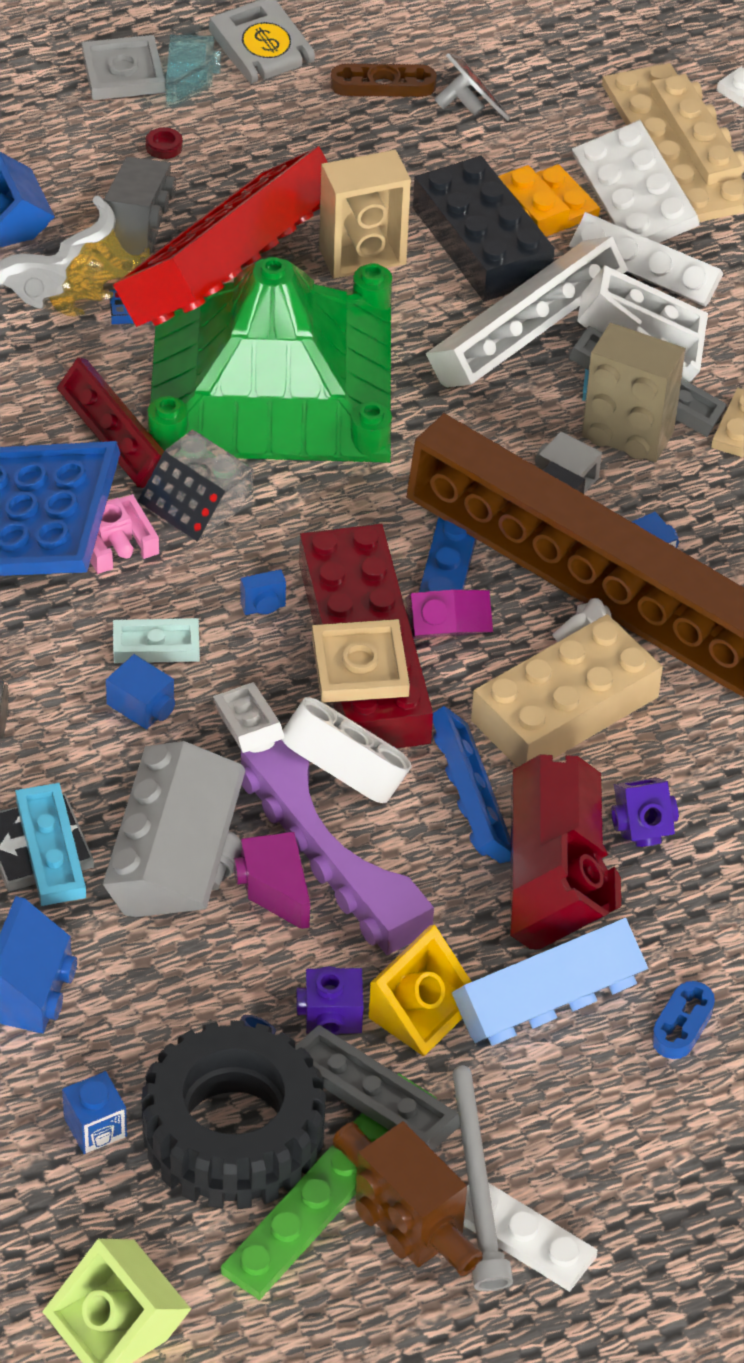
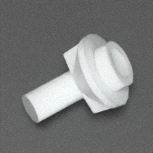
M592 598L588 603L578 605L576 614L559 627L552 636L559 642L606 614L611 617V612L599 598Z

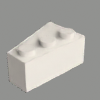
M604 265L582 292L577 321L585 328L591 326L601 333H604L611 322L684 347L686 350L682 379L690 383L700 372L708 313Z

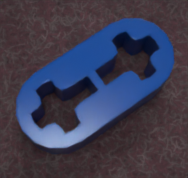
M687 981L675 989L654 1026L652 1043L657 1053L666 1058L680 1059L692 1051L713 1013L715 997L710 987L701 982ZM693 998L701 1000L700 1005L694 1006L690 1015L685 1013L686 1002L692 1001ZM677 1025L683 1027L681 1038H676L674 1042L666 1040V1035H671Z

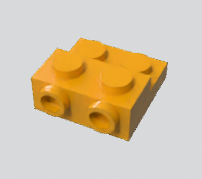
M559 164L539 172H535L529 165L498 176L546 237L580 224L585 212L596 217L600 215V207Z

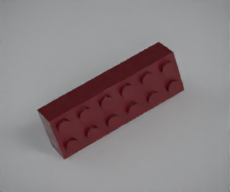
M383 524L300 533L299 566L314 625L399 619L410 684L409 697L333 702L334 709L395 748L431 744L433 710Z

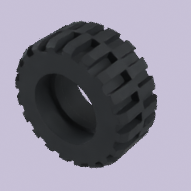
M231 1020L229 1026L218 1027V1022L203 1025V1031L196 1034L193 1030H190L178 1037L177 1046H174L172 1043L168 1044L158 1054V1062L151 1064L146 1074V1085L142 1088V1128L144 1147L148 1149V1160L154 1170L161 1169V1180L171 1189L181 1184L182 1196L193 1202H197L201 1195L208 1198L209 1207L223 1209L224 1201H237V1209L252 1208V1199L260 1197L264 1204H268L279 1199V1189L281 1187H284L289 1193L301 1180V1172L306 1174L317 1162V1154L322 1151L326 1093L323 1091L324 1081L321 1072L313 1066V1058L304 1048L295 1049L296 1041L282 1032L276 1036L272 1034L271 1027L259 1023L254 1028L244 1026L245 1021ZM240 1092L264 1100L277 1112V1115L269 1123L257 1130L242 1134H225L204 1127L190 1113L198 1104L214 1095Z

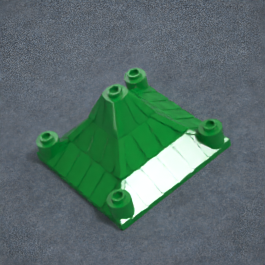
M277 257L260 259L242 270L234 278V282L224 283V288L204 298L206 302L187 313H184L182 308L174 311V317L155 326L151 398L147 410L148 432L159 446L173 457L390 463L392 428V274L387 268L375 263L363 265L354 272L353 289L339 290L314 284V281L303 270L286 259Z

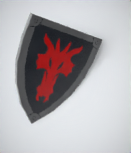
M447 53L446 57L461 74L434 98L437 104L442 109H445L458 97L475 116L484 109L485 105L470 90L469 86L472 85L506 120H509L510 117L462 57Z

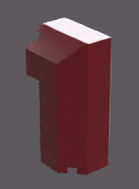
M540 754L513 769L511 785L510 936L529 949L540 950L622 907L621 877L615 866L608 870L602 858L609 854L603 845L601 772L579 756L565 755L566 762H553V755Z

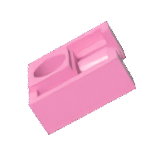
M133 494L122 498H115L106 503L90 561L97 574L113 569L112 550L108 547L113 546L119 557L128 559L132 556L133 546L129 541L132 540V535L141 548L143 559L159 554V537Z

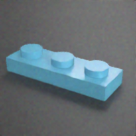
M60 783L15 790L16 803L41 906L86 898V886Z

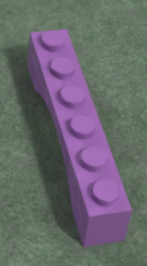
M282 739L275 741L274 746L262 752L254 753L247 751L243 753L241 751V764L246 770L242 787L248 794L255 792L262 800L264 813L273 824L279 822L286 830V833H295L299 853L304 852L310 860V866L316 879L322 884L329 883L335 891V898L340 909L345 914H354L360 922V929L365 940L370 945L378 944L384 953L389 955L412 943L429 925H433L434 907L408 876L384 870L364 861L346 849L327 830L317 815L309 794V760L290 749Z

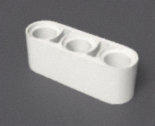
M305 697L283 728L285 738L282 741L290 749L375 802L387 803L412 768L411 762L401 751L328 705L311 697Z

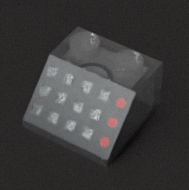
M192 429L164 451L137 502L140 507L198 545L253 501V468Z

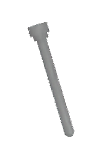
M460 1065L453 1071V1082L478 1249L483 1252L482 1261L472 1271L473 1283L476 1290L496 1291L513 1284L511 1263L505 1259L504 1253L498 1250L472 1073L467 1066Z

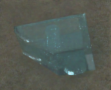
M170 35L166 76V108H175L213 85V73H221V51H214V36Z

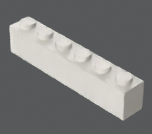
M613 236L580 242L428 351L426 355L440 384L446 388L472 385L579 307L582 292L604 265L623 274L627 272L628 268Z

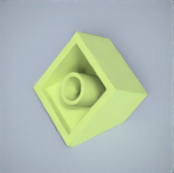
M98 1239L42 1312L82 1363H132L167 1341L190 1312L191 1308L134 1239Z

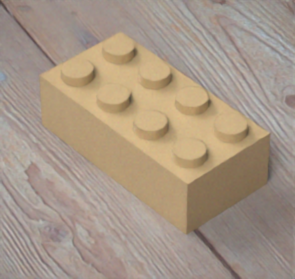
M606 614L474 689L471 721L517 767L540 754L553 755L554 759L658 698L663 666L617 622Z

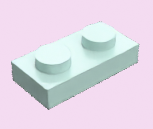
M199 618L113 620L114 663H124L133 654L148 663L200 662Z

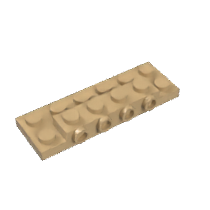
M671 63L603 76L602 86L624 123L629 125L641 120L698 215L699 222L744 213V181L742 179V173H744V154L742 151H733L730 132L726 127H718L715 108L712 104L705 105L702 101L703 94L699 82H690L686 74L678 75Z

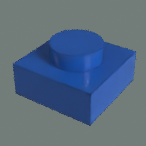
M281 569L240 578V604L245 615L254 613L266 615L286 606V580Z

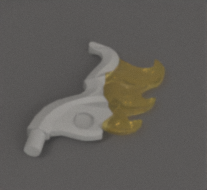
M94 196L93 203L100 212L99 219L94 225L61 242L60 249L55 255L45 256L22 253L0 260V288L3 286L11 288L26 304L38 309H43L46 306L45 301L50 299L52 305L64 315L73 317L84 315L83 309L75 307V301L79 299L104 301L114 297L113 292L103 290L104 284L108 280L122 278L150 257V249L145 248L139 256L127 253L119 243L114 231L116 225L115 213L100 196Z

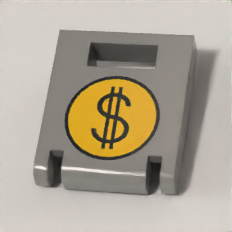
M258 0L210 17V33L232 63L251 84L258 81V73L265 80L301 67L302 58L308 64L315 61L313 48L276 0Z

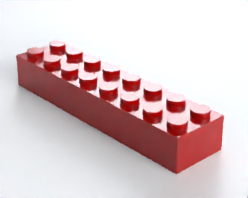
M320 146L261 172L116 281L113 286L135 326L138 327L149 321H152L153 325L157 326L174 317V311L182 308L184 313H187L206 302L204 298L220 291L225 287L223 283L235 278L242 271V268L259 260L261 253L278 245V239L291 234L297 229L296 225L314 216L313 212L320 209L321 165L328 163Z

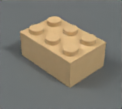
M396 150L328 162L321 165L319 249L333 279L354 275V272L359 267L371 263L379 264L385 268L406 264L411 179Z

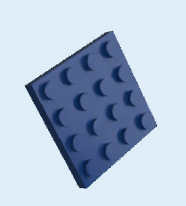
M116 441L0 447V576L83 573L88 571L120 457V450Z

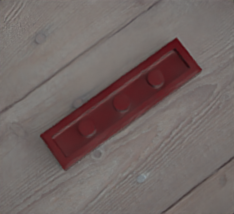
M77 357L56 389L100 442H117L120 450L118 464L137 487L144 488L164 450L87 359ZM163 460V462H162V464H161V466H160L161 469L163 468V466H164L165 463H166V461H164V460Z

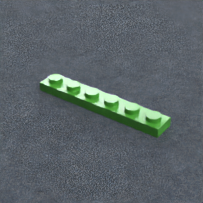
M398 1073L399 1076H401L405 1080L409 1081L410 1083H412L413 1085L420 1088L421 1090H423L424 1092H426L427 1094L431 1095L436 1099L435 1096H433L423 1088L419 1087L418 1085H416L415 1083H413L412 1081ZM363 1113L354 1121L372 1142L389 1131ZM332 1145L223 1263L221 1274L258 1300H261L356 1194L357 1168L339 1149Z

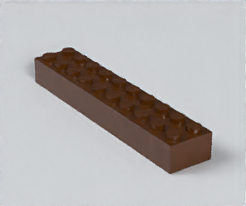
M445 413L415 439L406 498L443 520H447L466 530L468 535L584 604L588 603L592 598H599L609 608L611 617L615 622L722 686L744 697V587L735 583L709 566L699 562L673 545L656 537L637 524L608 509L603 504L596 502L567 483L553 477Z

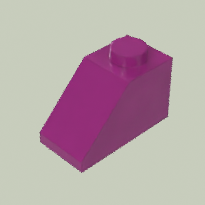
M489 590L410 593L405 597L406 613L413 639L493 632Z
M288 832L242 838L241 857L233 858L236 884H245L248 899L300 929L310 928V899L295 833Z

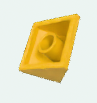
M429 925L370 982L369 1019L422 1056H425L462 1020L452 992L472 982L435 925Z

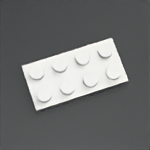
M641 120L572 148L574 158L613 224L658 243L700 226L698 215Z

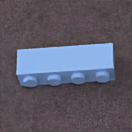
M624 918L468 983L452 992V996L474 1043L488 1038L491 1046H494L517 1036L514 1029L517 1025L529 1021L531 1028L534 1029L557 1019L558 1017L554 1011L557 1008L569 1004L572 1012L597 1002L598 1000L595 996L597 991L609 987L612 995L636 985L637 981L634 976L647 970L648 966L629 923Z

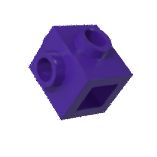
M654 777L614 784L616 805L611 807V818L615 831H620L623 838L635 841L637 847L661 844V836L675 834L674 822L678 821L679 812L675 797L673 795L670 796L668 781Z
M326 966L306 969L305 987H296L297 1016L306 1015V1034H309L318 1025H321L335 1035L362 1033L364 1008L362 968Z

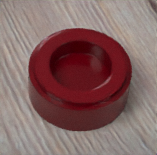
M156 128L150 131L145 138L146 151L149 155L158 159L174 158L183 149L182 135L172 128Z

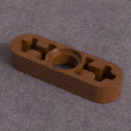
M347 63L337 65L332 69L330 86L336 94L342 96L425 97L435 92L437 73L432 67L423 64ZM378 79H388L392 83L380 84L375 81Z

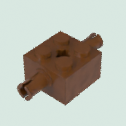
M404 1121L373 1142L354 1122H350L339 1129L333 1137L332 1141L334 1143L332 1144L357 1168L355 1208L360 1218L369 1226L377 1224L386 1234L391 1250L401 1259L408 1256L418 1268L440 1253L457 1270L456 1272L463 1277L471 1273L477 1264L482 1261L483 1252L477 1249L463 1235L468 1186Z

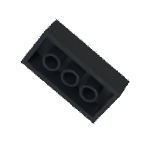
M482 155L414 176L413 209L484 302L511 293L554 262L555 248Z

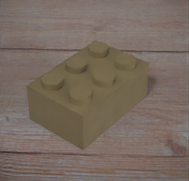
M610 322L591 352L582 437L589 439L597 446L607 445L626 452L634 459H646L656 463L674 433L686 348Z

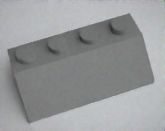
M186 741L145 746L103 881V886L124 915L142 917L207 909L246 771L242 764Z

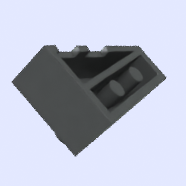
M134 157L125 158L104 198V201L115 213L116 225L112 234L101 242L100 268L130 272L152 255L163 214L167 213L169 199H174L176 177L170 176L171 162Z

